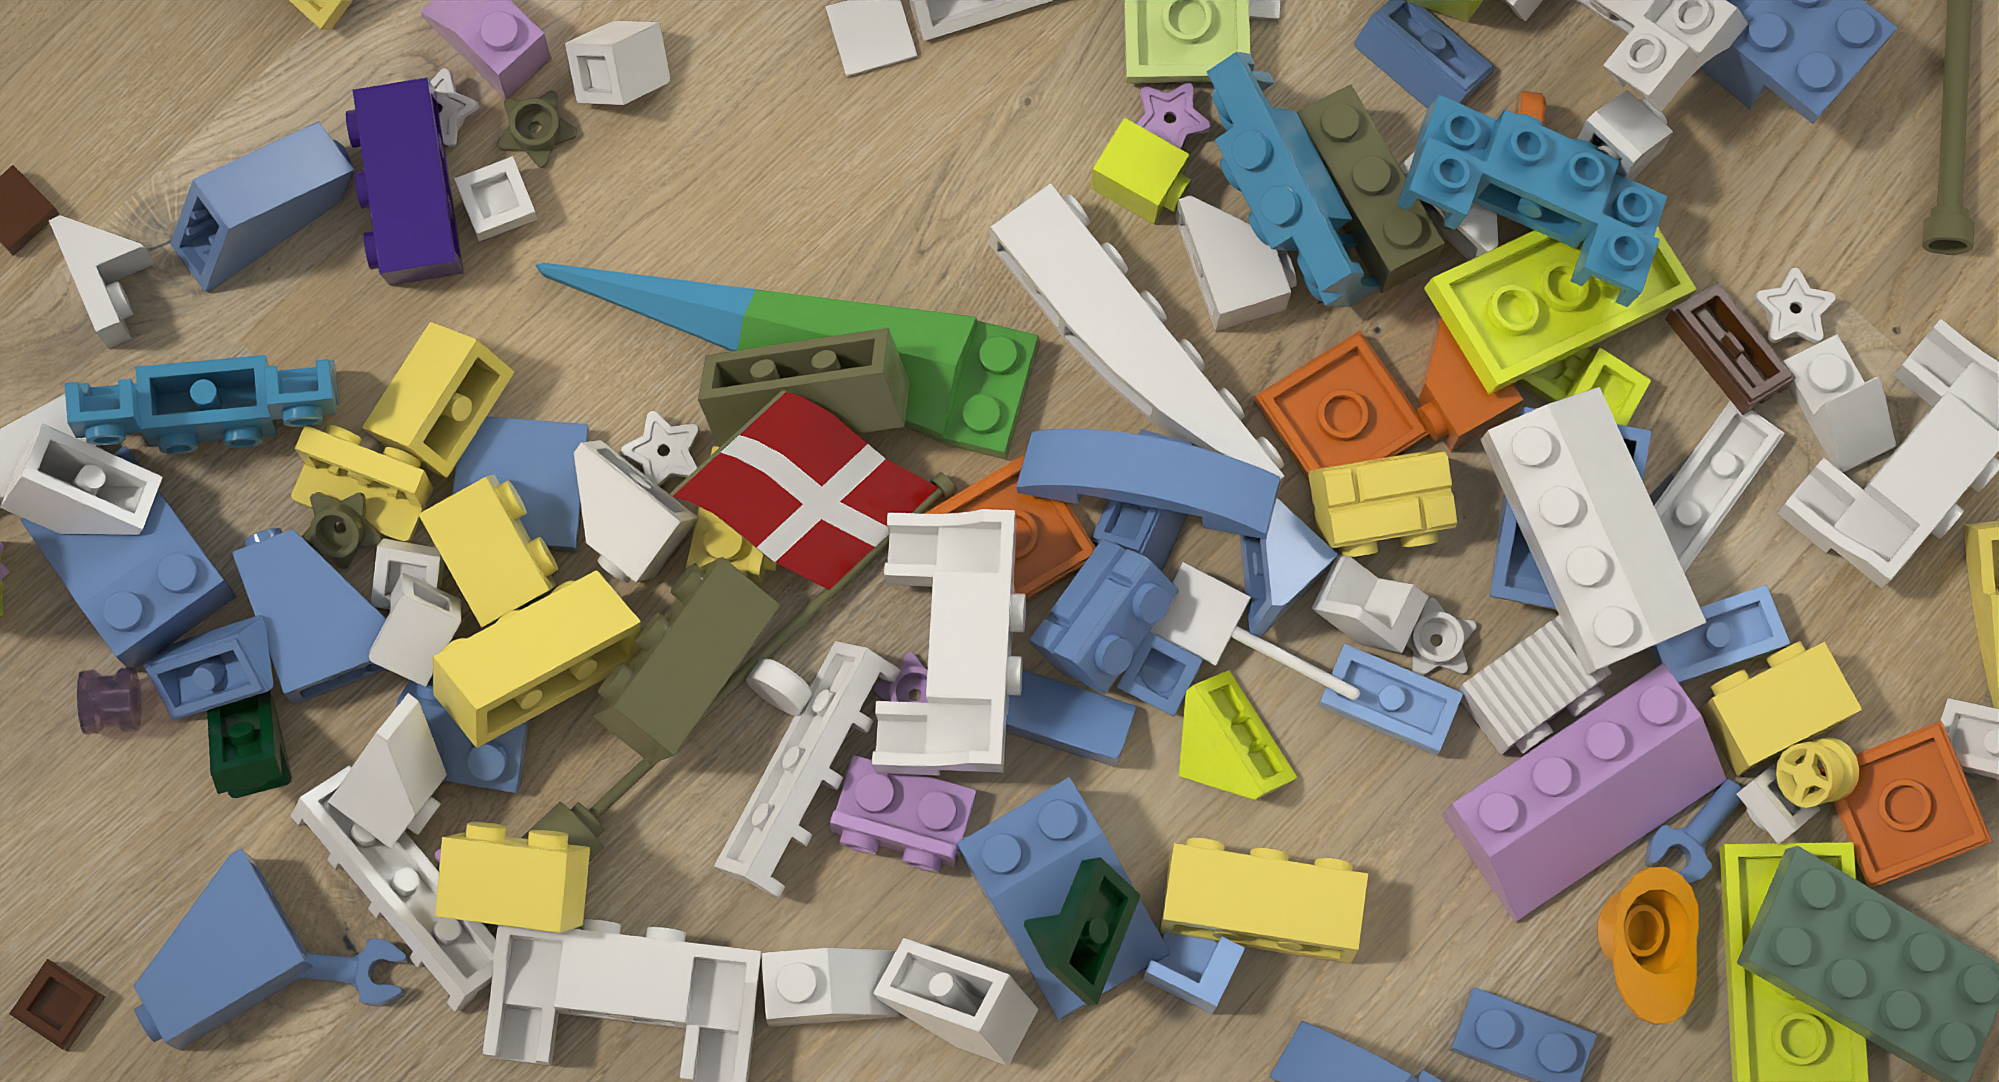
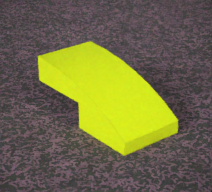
M1599 347L1591 351L1586 348L1515 383L1549 403L1600 387L1616 424L1627 426L1651 380Z

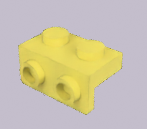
M327 424L323 432L305 425L295 446V450L304 462V466L291 494L294 502L313 510L310 496L316 492H321L338 501L361 492L365 495V519L383 537L410 543L420 522L418 514L425 510L434 489L425 470L419 468L421 461L407 452L392 447H386L383 454L360 446L362 439L358 435L335 425Z

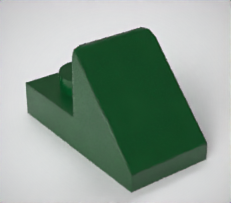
M271 689L267 692L207 710L210 773L218 794L228 792L231 798H239L288 785L291 782V770Z
M1101 857L1081 861L1060 914L1024 921V927L1045 967L1088 1006L1097 1005L1141 897Z

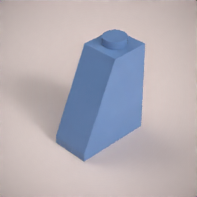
M318 121L192 180L170 245L204 292L216 288L342 201L354 172L346 149L337 140H332Z
M281 528L260 531L245 540L246 547L232 552L255 616L262 615L264 619L269 654L282 690L294 706L387 670L369 660V651L386 618L294 529L282 532Z
M239 849L229 855L134 985L143 1003L134 1008L136 1016L154 1043L162 1038L166 1044L181 1050L299 980L300 975L313 967L308 956L305 955L307 953L255 860L243 849Z

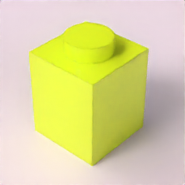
M1124 117L1093 168L1090 188L1155 225L1165 208L1172 212L1176 211L1178 200L1185 197L1192 183V179L1185 176L1190 154Z

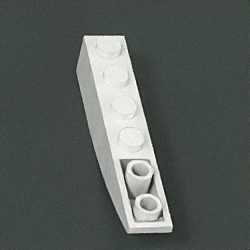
M1050 183L990 227V247L1063 339L1108 386L1169 436L1192 442L1196 447L1244 461L1279 476L1281 482L1280 490L1285 476L1280 471L1284 467V463L1277 450L1263 436L1255 440L1241 422L1245 418V414L1237 400L1224 387L1216 391L1202 373L1206 366L1200 354L1186 339H1182L1179 342L1176 341L1163 324L1167 321V317L1158 301L1146 290L1140 294L1124 276L1128 273L1125 261L1110 243L1105 242L1100 246L1086 228L1090 225L1089 218L1073 196L1067 194L1062 198Z

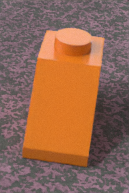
M1439 315L1418 398L1422 406L1417 409V412L1430 431L1431 438L1435 441L1442 438L1450 452L1486 433L1487 430L1514 417L1524 399L1514 383L1489 395Z

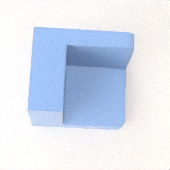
M1165 933L1162 939L1171 954L1158 962L1151 960L1142 980L1213 1014L1245 947L1222 936L1217 943L1212 940Z

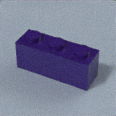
M426 77L353 89L355 109L346 111L345 115L352 148L361 147L364 170L355 171L354 176L361 209L370 208L373 231L364 232V247L370 270L379 269V274L390 286L464 274L447 157L442 137L439 104L434 87Z

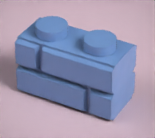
M1102 539L1050 610L1047 619L1043 620L1029 639V643L1063 675L1080 683L1083 682L1086 686L1106 694L1119 674L1129 667L1134 653L1154 625L1166 615L1170 603L1179 592V589L1146 556L1129 549L1125 550L1120 545Z

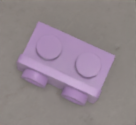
M852 755L836 811H833L830 820L831 832L841 835L839 844L844 847L876 855L878 847L881 846L904 853L902 862L906 865L938 873L941 864L955 868L959 855L957 843L964 838L977 790L926 775L875 773L872 760Z

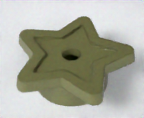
M551 90L540 98H529L523 101L513 98H506L504 100L509 126L497 141V147L502 151H526L539 168H544L548 163L553 146L572 140L577 135V129L558 116V95L555 91ZM532 124H540L541 130L538 133L531 132L530 126Z
M316 492L310 496L315 517L311 521L308 530L302 535V538L309 545H314L324 555L333 557L340 568L348 569L357 548L378 545L381 542L382 534L365 519V495L363 493L357 492L342 501H338L321 492ZM337 522L344 523L346 526L345 532L337 530Z

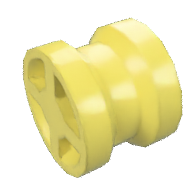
M1826 737L1792 745L1786 749L1777 762L1776 778L1778 786L1786 799L1797 806L1808 808L1844 799L1852 793L1858 783L1859 765L1857 757L1850 746L1840 739ZM1819 760L1825 768L1826 777L1821 775L1820 769L1817 766Z

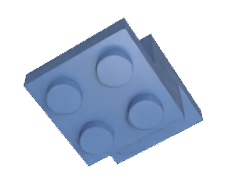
M1727 0L1738 7L1748 25L1728 49L1715 55L1704 63L1700 69L1748 109L1769 88L1810 123L1814 124L1892 37L1897 27L1864 0Z

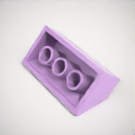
M1663 663L1453 802L1443 813L1442 817L1513 920L1517 922L1724 783L1727 779L1701 714L1668 667Z

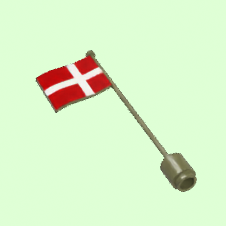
M785 390L779 392L679 484L669 495L689 501L713 513L771 561L825 588L728 679L696 726L746 680L759 659H769L889 546L888 513L923 514L941 496L949 499L957 491L955 484L942 472H939L930 483L887 460L830 411L800 395ZM643 758L589 810L579 802L571 809L562 802H558L529 831L549 830L569 834L568 844L590 847L589 862H591L604 849L597 837L605 830L597 819L658 762L650 764ZM527 831L521 838L528 839L529 831Z

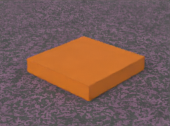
M1360 330L1260 392L1254 399L1255 404L1308 482L1309 470L1402 455L1426 440L1430 435V431Z
M1024 454L927 511L925 514L962 513L981 509L1015 510L1017 529L1014 587L1015 593L1026 595L1027 603L1079 572L1096 547L1067 502L1017 493L1016 486L1025 458Z
M1942 721L1855 754L1859 765L1858 783L1853 792L1847 797L1833 801L1849 842H1854L1855 857L1867 886L1871 889L1993 842ZM1820 768L1821 775L1826 777L1825 768Z

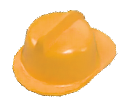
M1647 867L1633 875L1621 891L1608 899L1601 909L1597 922V939L1602 953L1614 966L1616 986L1624 1003L1638 1018L1653 1025L1670 1024L1682 1017L1694 999L1697 981L1698 904L1692 887L1683 876L1667 867Z

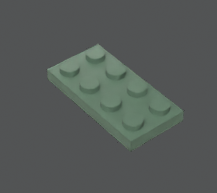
M1794 846L1785 849L1737 964L1940 1082H1969L1999 1009V963L1803 848Z

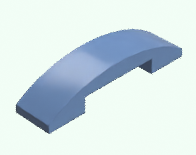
M1047 429L1032 431L1016 489L1017 493L1074 504L1080 503L1083 494L1202 517L1203 528L1267 539L1281 482L1279 476L1244 461L1175 441L1107 430Z

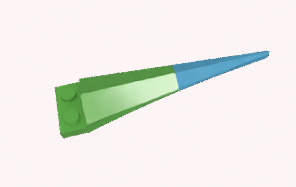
M550 263L536 265L543 277L641 314L729 351L889 328L910 381L905 427L948 446L1006 460L1040 345L1039 337L1036 334L978 321L975 316Z

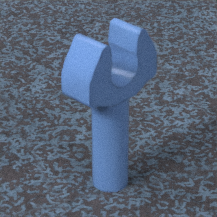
M1727 779L1685 828L1672 829L1668 825H1662L1648 841L1645 865L1647 867L1653 866L1666 854L1668 849L1676 848L1682 851L1686 858V865L1679 874L1683 876L1689 885L1701 880L1712 868V863L1706 857L1705 844L1742 802L1737 796V793L1742 788L1734 781Z
M370 938L367 941L366 948L355 957L314 953L305 954L308 956L313 967L300 975L299 978L351 983L360 992V1001L366 1006H385L405 995V991L398 986L389 984L378 985L372 979L374 968L381 962L407 964L410 960L406 954L387 940Z

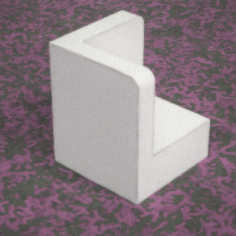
M613 21L565 43L577 103L625 105L668 84L670 81L660 22Z
M1338 555L1312 606V610L1358 644L1402 653L1429 596L1413 584L1378 578L1350 556Z
M402 572L391 593L390 613L369 651V660L376 665L426 687L433 675V656L439 654L450 643L461 623V599Z

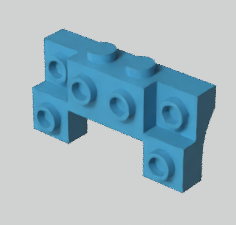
M1235 52L1206 71L1214 86L1212 92L1213 102L1218 110L1219 118L1227 131L1214 139L1223 155V158L1220 160L1221 169L1229 183L1236 190L1241 191L1252 211L1248 216L1250 225L1260 241L1270 246L1272 250L1298 252L1297 260L1304 282L1318 301L1324 302L1325 306L1351 307L1381 288L1375 276H1363L1364 272L1359 262H1351L1346 253L1357 245L1353 235L1335 232V230L1353 219L1297 112L1273 108L1267 102L1262 91L1274 84L1270 73L1253 70L1255 63L1250 54Z
M1439 94L1426 111L1418 133L1413 160L1397 206L1409 210L1417 199L1425 201L1447 211L1448 214L1444 226L1456 230L1467 217L1471 204L1474 203L1573 248H1577L1584 240L1571 282L1583 286L1591 276L1620 288L1616 303L1628 307L1643 291L1659 239L1654 236L1667 196L1617 174L1616 171L1620 160L1602 153L1596 145L1588 141L1570 139L1544 127L1538 119L1526 114H1514L1504 110L1496 120Z
M266 355L137 366L135 367L137 383H133L131 379L118 380V385L91 387L89 383H64L67 423L76 438L86 437V443L92 445H110L125 441V434L142 432L149 447L159 446V451L166 454L192 452L198 449L199 442L224 440L226 447L231 448L257 446L263 443L264 436L277 435L276 420L283 419L284 425L290 427L312 426L321 423L323 415L337 414L336 405H339L336 367L334 360L329 361V359L316 360V367L278 370L277 366H269Z

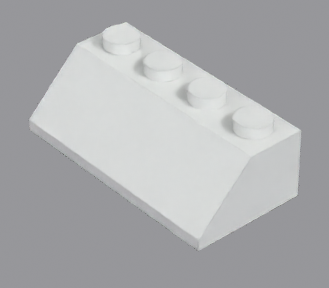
M1600 387L1549 403L1487 430L1480 439L1586 675L1707 623Z

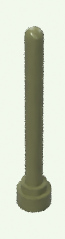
M1947 0L1937 206L1931 208L1930 217H1927L1923 222L1922 247L1936 254H1963L1971 251L1974 246L1975 223L1968 217L1969 210L1963 207L1973 0Z

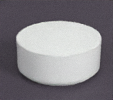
M759 659L746 678L749 687L762 699L779 710L794 716H798L812 697L810 687L800 676L771 659Z

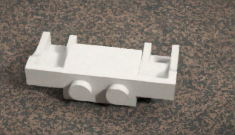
M1543 0L1502 1L1509 5L1516 16L1526 22ZM1575 0L1627 34L1626 38L1603 66L1616 83L1622 87L1628 84L1642 93L1650 105L1659 112H1662L1680 88L1704 63L1718 53L1728 49L1748 25L1738 7L1727 0Z
M1942 319L1937 322L1893 374V376L1931 405L1932 408L1865 488L1859 487L1823 458L1777 512L1778 515L1822 551L1827 553L1831 548L1834 549L1881 589L1892 580L1930 533L1940 540L1964 512L1956 502L1970 486L1979 493L1999 471V460L1994 457L1999 451V361L1981 351Z
M981 509L950 514L888 513L889 551L888 563H885L884 577L887 585L932 587L926 688L928 703L876 701L875 714L878 719L876 752H873L872 766L875 773L939 776L941 770L1003 773L1009 695L1021 696L1023 661L1022 657L1012 656L1013 632L1024 633L1026 618V595L1015 593L1014 587L1017 529L1015 510Z
M584 919L581 930L571 929L562 933L498 925L494 948L489 1010L482 1052L486 1058L552 1066L559 1014L684 1028L686 1033L680 1070L681 1081L748 1082L755 1032L754 1020L762 967L761 951L685 942L686 932L670 928L648 927L646 937L620 934V924L593 919Z

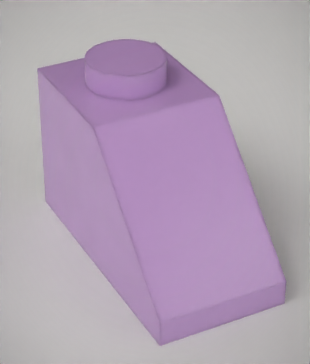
M433 0L420 12L421 16L505 99L514 94L551 60L545 34L511 0Z

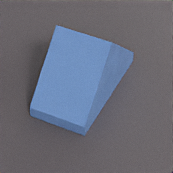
M1278 498L1276 499L1267 539L1240 535L1246 595L1252 597L1247 605L1250 634L1262 636L1317 584L1338 556L1332 548Z

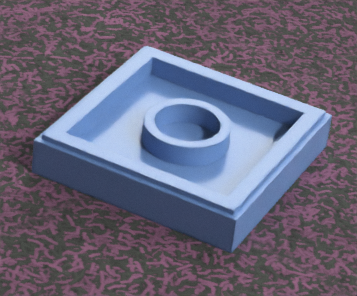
M486 417L456 463L453 494L492 474H495L500 484L509 480L526 508L527 514L519 519L530 539L534 540L541 537L551 551L578 552L582 509L574 452L581 442H589L590 429L588 424Z

